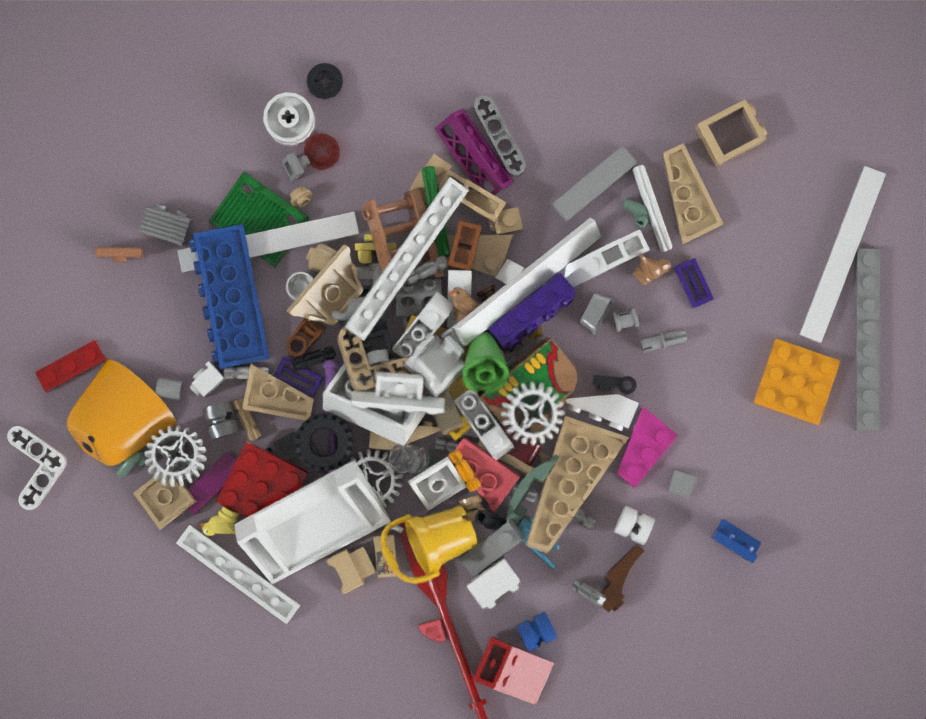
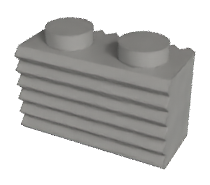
M155 203L153 207L147 205L139 232L185 247L193 223L191 219H188L189 214L177 210L175 214L166 212L167 207Z

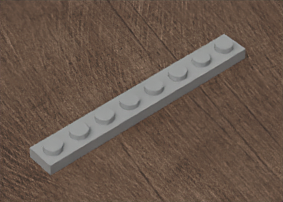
M857 249L855 431H880V249Z

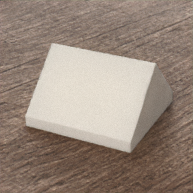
M448 457L408 481L428 511L467 487Z

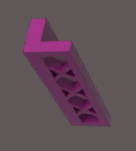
M464 109L450 114L434 128L471 182L486 190L484 180L489 181L494 188L491 192L493 195H497L500 191L514 183V180ZM448 123L453 129V137L449 136L444 130ZM459 143L465 146L466 155L461 154L458 150ZM471 162L478 165L479 174L474 173L471 169Z

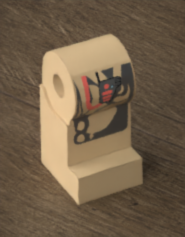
M390 534L386 538L387 547L390 548L397 561L395 534ZM381 535L373 536L378 578L397 577L393 571H390L381 552Z

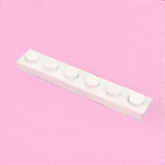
M192 525L188 526L176 544L285 624H288L301 606Z

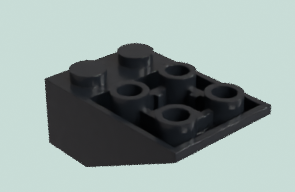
M371 288L363 290L359 297H366ZM385 311L365 340H361L366 355L376 350H387L388 354H393ZM339 320L341 330L349 320ZM346 333V335L343 338L344 340H348L350 344L349 349H346V351H349L353 348L351 341L354 337L349 336L348 333ZM351 354L349 356L350 362L362 360L358 354Z

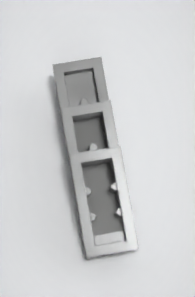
M622 146L552 204L553 208L567 222L637 164L636 160Z

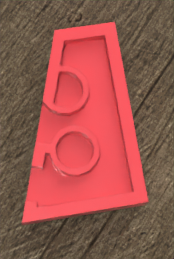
M464 436L455 450H460L463 455L462 459L467 461L474 472V478L477 477L481 483L480 488L477 489L478 493L485 498L491 510L495 512L521 475L499 459L496 461L489 452Z

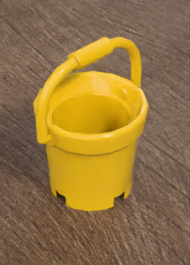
M458 505L424 517H412L410 514H407L387 524L381 534L380 542L382 546L381 552L390 571H393L398 578L408 583L425 582L440 575L441 565L476 548V534L471 521L467 522L465 518L461 517L467 514L462 506ZM405 522L411 548L418 563L427 575L417 578L408 577L398 569L399 566L386 543L387 534L396 525Z

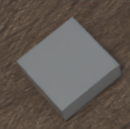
M674 470L667 491L690 498L696 476Z

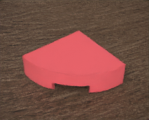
M441 618L419 624L421 632L429 639L437 642L447 641Z

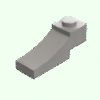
M510 519L478 543L476 548L464 554L459 560L474 577L525 538V535L513 520Z

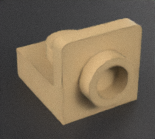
M518 207L502 210L495 223L488 220L490 230H495L496 235L523 230Z

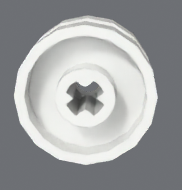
M284 92L274 96L264 110L263 121L266 130L276 142L284 146L303 144L311 137L315 129V116L311 105L304 97L296 93ZM288 117H293V118H294V119H291V120H292V123H287V122H286V119H287Z

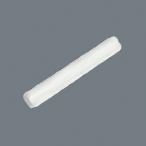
M636 166L633 168V174L647 209L660 251L671 250L672 243L645 166Z

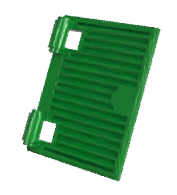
M243 171L209 219V222L219 229L243 224L245 235L292 225L286 221L289 214L298 220L296 224L308 222L310 217ZM245 183L254 189L250 195L242 190ZM287 250L259 257L273 267H276Z

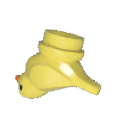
M223 506L218 511V515L212 516L207 523H201L203 533L207 536L215 534L236 535L234 524L238 521L239 514Z

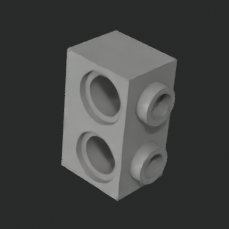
M441 279L418 280L413 284H408L406 280L396 294V316L419 315L436 292L442 295Z

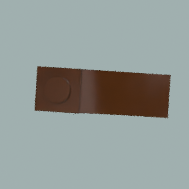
M635 544L604 575L610 583L600 593L606 597L602 607L608 613L611 610L615 612L624 603L622 601L625 597L622 594L624 582L633 564L644 552L638 544Z

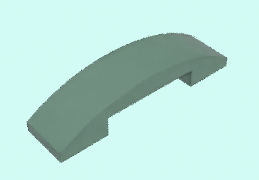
M556 454L547 458L522 480L510 501L506 522L512 519L517 527H519L528 512V509L521 505L536 479L542 482L550 475L560 456Z

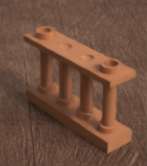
M420 188L403 193V200L376 206L375 199L362 203V213L369 225L381 272L385 270L399 250V248L389 250L385 237L413 230L426 211ZM405 208L408 210L409 222L386 228L382 227L379 215ZM435 241L432 242L421 258L422 264L431 260L434 262L436 261L435 258L439 257ZM437 270V273L428 276L427 279L444 276L443 270Z

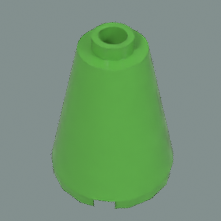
M484 331L470 342L462 377L466 387L472 391L485 390L486 393H492L506 385L509 369L493 335L488 331Z

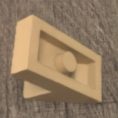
M435 154L432 155L425 166L435 167L438 186L448 169L451 170L453 167ZM420 170L410 190L420 188L423 201L428 204L422 171Z

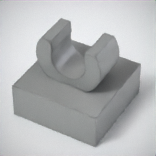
M295 152L286 155L281 161L291 182L299 179L304 173L303 169L310 164L306 155L297 158Z

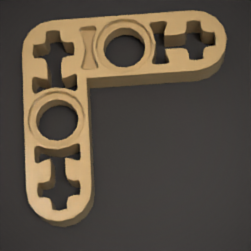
M345 327L338 334L337 340L351 384L356 391L367 392L376 389L374 381L376 383L379 370L386 369L389 373H395L409 359L408 357L370 367L361 339ZM346 333L354 337L351 341L353 348L349 351H346L350 347L349 341L343 339ZM351 354H358L362 359L361 364H352L349 356ZM406 371L398 372V374H407ZM371 372H373V379L368 380L365 386L357 382L360 376L363 379H367L372 376Z

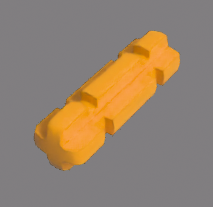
M456 449L449 453L448 458L452 464H455L456 471L463 482H466L469 491L473 492L480 488L481 483L477 477L474 478V472L467 461L462 459L463 455L460 450Z

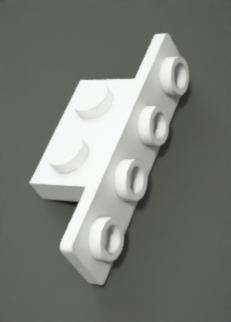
M377 372L376 392L353 391L351 405L359 408L377 407L382 410L400 409L406 412L424 411L429 414L444 413L445 398L422 396L424 379L422 375Z

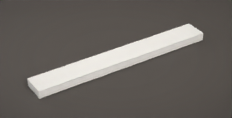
M867 166L863 167L799 333L800 336L819 343L822 342L884 181L885 173Z
M451 177L448 178L345 325L347 330L361 340H365L469 190Z
M349 212L245 235L249 257L254 258L359 235L360 233L355 212ZM190 248L177 250L182 273L195 271L193 262L197 261L195 252L191 253Z
M592 218L586 220L457 323L454 329L460 342L465 346L468 345L600 239L601 234L595 220Z

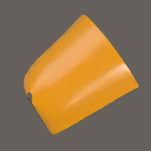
M111 359L106 360L72 408L67 419V429L82 450L107 466H114L125 461L145 447L147 443L153 441L152 435L160 436L159 430L162 429L165 432L168 426L173 427L177 424L166 404L145 382L131 370ZM89 436H93L95 438L94 443L90 439H88ZM82 442L87 443L93 452L88 451Z

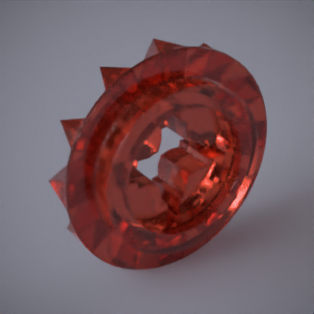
M326 133L315 134L306 142L304 155L307 156L310 166L315 169L325 170L336 164L340 156V148L332 136ZM329 144L325 150L329 158L323 155L316 157L318 151L315 145L322 148Z

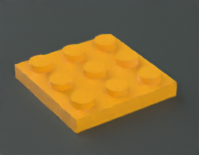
M775 339L753 403L814 425H819L840 360Z

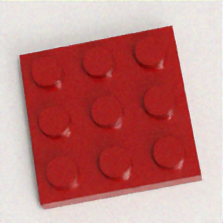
M246 441L215 502L247 518L298 491L308 471Z

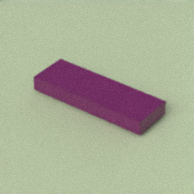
M229 451L188 489L197 501L188 508L194 515L223 488L237 461Z

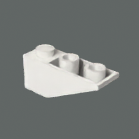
M436 292L391 350L402 358H410L416 348L431 334L433 335L454 308L453 304Z
M470 389L454 400L496 461L515 448L476 392Z
M618 394L565 399L567 401L566 404H568L567 409L580 413L581 410L588 412V417L598 422H601L602 419L610 421L609 426L622 431L623 427L629 428L639 404Z

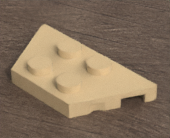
M343 245L287 309L289 314L333 326L336 324L338 319L332 317V312L334 310L346 312L348 302L352 298H358L363 292L361 282L357 278L356 266L352 263L349 254L351 251L348 246Z

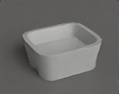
M595 293L580 320L581 326L595 336L613 304V299Z

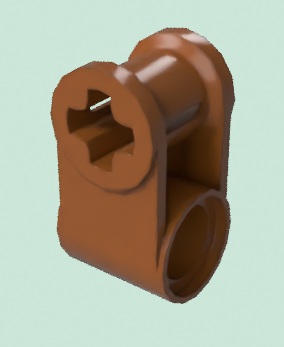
M304 318L296 331L288 339L287 351L293 357H303L323 335L326 327H321L315 321ZM294 341H301L303 343L302 351L298 353L291 350L292 343Z

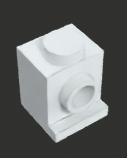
M209 361L205 364L208 367L206 370L202 368L193 376L195 380L191 383L190 388L198 397L201 394L207 397L226 380L224 375Z

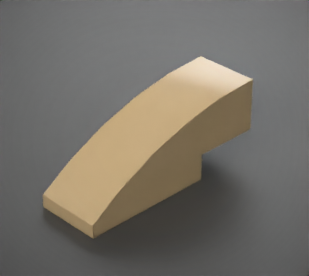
M448 169L438 186L439 191L448 178L451 177L469 190L460 202V205L495 223L506 202Z

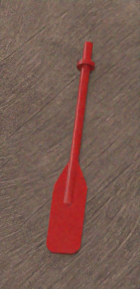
M405 522L399 524L403 528L399 536L415 578L427 575L414 555L407 536ZM443 564L440 567L439 576L417 583V586L438 607L472 701L468 705L469 709H475L478 719H488L483 707L487 703L486 699H480L446 605L448 575Z

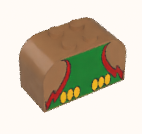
M546 337L511 368H508L509 375L505 386L492 393H486L485 390H481L477 395L493 416L503 424L502 421L509 418L508 416L501 415L502 411H508V408L503 407L502 403H511V400L506 395L510 394L515 397L516 394L512 390L514 387L521 392L522 383H525L527 389H530V382L535 383V389L538 388L539 383H543V392L546 388L551 387L552 392L549 396L557 393L559 397L554 402L561 401L564 405L567 402L565 399L576 387L577 372L574 365L554 340ZM530 394L520 400L530 405L538 400L541 395ZM546 400L542 408V414L547 419L549 417L547 413L551 411V408ZM516 406L514 418L519 427L522 423L523 411ZM525 406L523 407L525 410H527V413L529 414L527 417L529 419L531 417H534L542 420V418L538 416V413H536V411H538L537 408L532 410L526 408ZM534 422V423H532L529 427H527L526 429L530 428V427L533 426L535 423H537L538 425H540L541 423H539V422Z

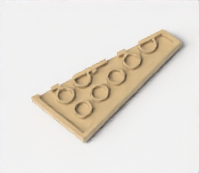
M564 416L552 456L557 454L560 458L544 481L526 546L546 553L551 550L629 437Z

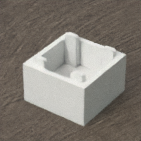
M502 557L469 581L467 588L483 609L485 607L491 609L496 605L495 600L509 590L515 592L519 589L518 583L521 581L505 558Z

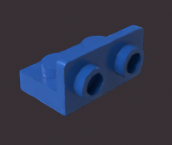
M725 519L721 520L711 536L713 540L751 563H754L758 556L755 553L759 549L761 542Z

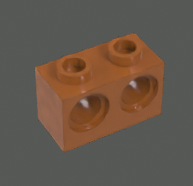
M459 220L448 262L449 268L471 271L482 226Z

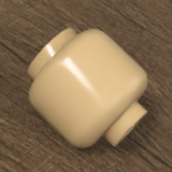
M319 244L316 248L311 247L306 256V259L309 260V269L319 274L338 251L325 244Z

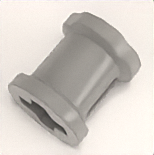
M635 307L626 312L612 313L617 332L631 326L639 327Z

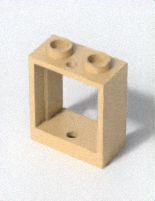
M746 99L695 126L715 167L760 145L767 139L765 137L767 131L764 125L757 122L755 115H757L752 103H747ZM742 109L757 138L724 155L709 125Z

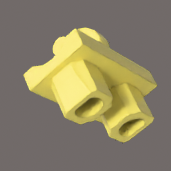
M364 234V241H373L371 234ZM356 243L355 251L358 252L359 263L372 264V252H376L374 243ZM387 243L389 250L397 249L396 243Z

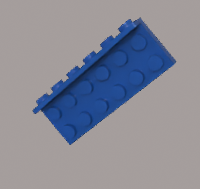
M243 224L193 233L192 239H189L191 253L195 252L197 261L193 262L195 274L200 275L201 284H198L200 298L204 297L206 306H203L202 310L204 319H209L210 329H207L209 342L214 344L215 351H211L213 364H218V368L221 369L270 359Z

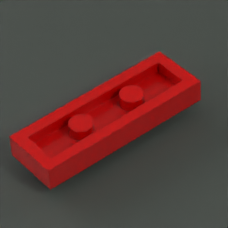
M93 340L41 368L35 374L44 391L49 392L107 359L98 342Z

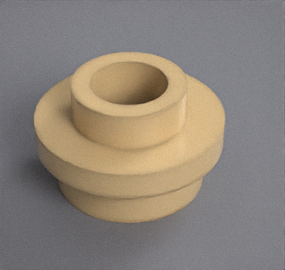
M305 186L295 189L290 194L292 205L299 207L307 205L312 197V192Z

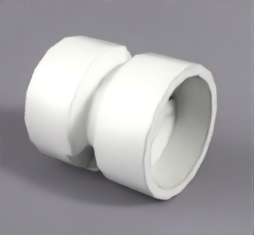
M305 272L292 274L286 283L288 295L295 301L313 281V277Z
M625 506L617 521L614 533L623 537L631 536L632 541L644 545L653 528L655 518L644 513L638 515L637 510ZM635 523L639 524L638 529L633 528Z

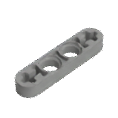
M487 95L479 96L474 102L475 113L507 172L511 176H520L525 171L526 162L492 98ZM480 101H484V103L489 102V113L495 112L496 115L489 116L484 121L482 117H487L483 109H478ZM491 120H497L501 123L499 131L492 132L489 130L488 124ZM502 140H508L511 142L512 148L508 152H503L499 149L498 145ZM516 151L517 155H513L515 162L522 163L519 167L520 171L511 170L512 162L510 158L505 160L504 157L510 156Z

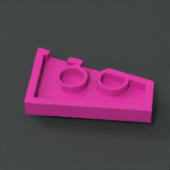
M643 406L617 471V474L633 488L638 485L678 436Z

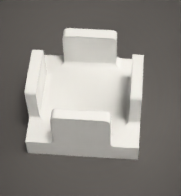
M431 334L416 348L414 354L403 366L412 375L424 376L423 386L434 397H437L462 375L465 362L461 357L464 350L450 336H447L442 341L437 335L433 336Z

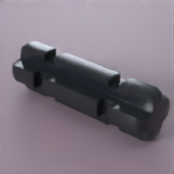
M333 346L325 347L322 351L319 349L304 354L302 358L301 356L293 358L291 362L294 370L299 371L304 369L305 366L308 368L324 362L325 359H334L336 353Z

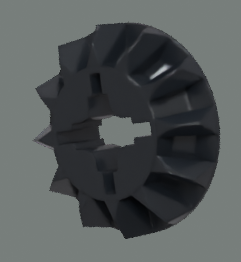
M321 63L309 71L307 86L316 98L326 100L335 97L341 91L343 77L336 66L329 63ZM324 72H326L328 80L335 81L328 83L326 90H324L321 83L315 82L323 79Z

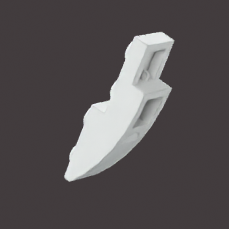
M637 230L573 261L562 268L558 274L561 273L574 288L650 249L641 231Z

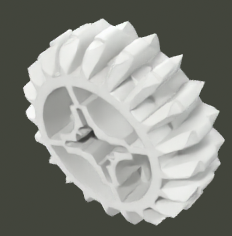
M530 382V389H527L525 383H522L521 392L516 387L512 389L516 394L515 397L510 394L506 395L511 400V403H502V406L508 408V411H502L501 415L508 416L509 419L502 421L503 425L511 424L506 431L509 434L516 431L513 436L515 440L522 435L521 442L523 444H526L529 437L531 445H535L536 438L538 437L542 444L544 443L543 435H546L549 439L553 438L549 432L551 429L556 433L559 432V429L554 425L555 422L563 424L561 419H557V415H564V411L557 410L563 403L561 401L554 402L559 397L557 393L549 396L552 392L551 387L546 388L543 392V383H539L537 389H535L534 382ZM530 394L541 395L538 400L530 405L520 400ZM546 400L551 408L550 420H547L542 414V408ZM516 406L523 411V419L519 427L514 418ZM525 406L532 410L537 408L538 411L536 413H538L542 420L534 417L529 419L527 417L529 414L523 407ZM534 422H539L545 426L536 432L525 431Z
M168 426V433L164 434L161 429L159 430V438L155 435L151 437L155 443H147V448L150 450L144 452L145 457L148 458L145 460V464L150 466L148 468L149 474L155 473L153 476L154 480L157 481L162 478V485L167 484L168 480H170L171 487L175 486L176 481H179L180 486L183 487V480L187 479L189 483H192L191 475L197 478L200 476L196 469L204 470L205 467L200 462L207 461L206 456L202 455L206 452V448L201 446L203 440L197 439L198 435L196 432L190 434L189 428H185L181 432L180 426L176 427V431H172L171 426ZM171 441H176L173 446H164ZM185 443L193 448V459L184 453ZM158 453L167 459L165 470L157 463ZM177 453H179L180 458L175 457V459L172 460L171 455L175 456ZM179 466L187 467L182 471L175 472Z
M367 449V457H364L362 452H358L360 460L357 461L354 457H351L350 460L351 462L354 461L358 467L362 465L367 480L369 479L368 471L373 473V476L383 474L376 481V488L374 486L372 489L382 506L386 508L387 504L384 500L388 499L390 503H393L394 499L390 495L393 493L399 496L400 494L394 490L395 486H403L402 483H396V479L403 478V475L395 474V471L401 467L398 465L393 468L391 464L396 460L392 458L387 462L388 453L386 452L382 458L379 457L380 450H376L375 456H371V450ZM367 461L380 462L387 469L376 473L371 469ZM391 475L390 488L383 496L380 482L385 477Z

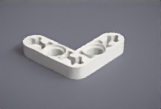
M15 426L8 431L7 439L9 443L40 464L19 495L20 506L26 510H33L41 504L67 465V459L63 453L27 428ZM22 431L21 436L26 440H29L30 436L33 438L28 442L26 449L23 448L26 445L25 442L22 440L15 441L14 432ZM36 442L43 446V452L38 456L34 455L31 451L32 445ZM48 450H51V453H49L48 455L52 458H57L58 456L60 457L59 462L61 463V466H55L53 468V462L48 458H45V461H42V459L47 455ZM41 474H45L49 479L46 487H40L37 484V478ZM31 486L36 490L42 491L41 495L39 493L34 495V504H26L27 499L25 495L30 496L34 492L33 489H30Z

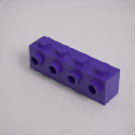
M559 273L488 328L499 348L503 352L515 348L526 335L533 334L539 325L551 320L561 308L569 306L574 301L575 289Z

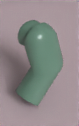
M626 198L622 209L633 213L635 223L639 228L646 227L649 224L650 218L645 205Z
M138 451L123 461L115 473L118 477L125 478L136 463L142 467L148 458L145 457L143 452Z

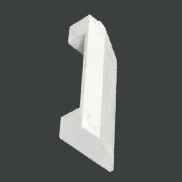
M352 461L234 524L237 543L271 584H274L386 525L391 520L367 478L357 464Z

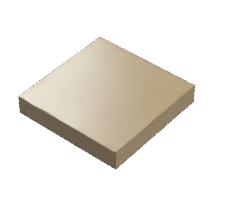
M152 478L133 494L161 530L197 501L185 485L183 487L180 486L179 481H176L175 486L171 487L170 480H168L167 484L162 485V478L157 481Z

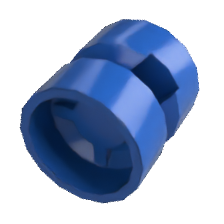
M545 611L534 616L532 622L526 620L516 625L529 652L541 647V642L543 641L548 643L558 638Z

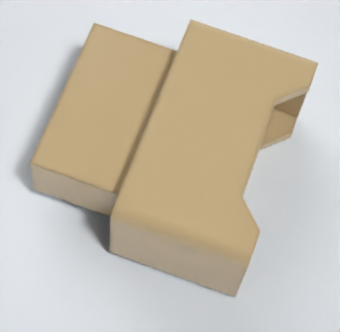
M364 546L351 553L346 549L326 560L328 565L335 567L343 583L341 588L343 595L364 585L363 579L377 572Z

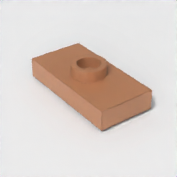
M97 247L95 249V256L98 258H113V262L125 263L127 259H145V251L142 248Z

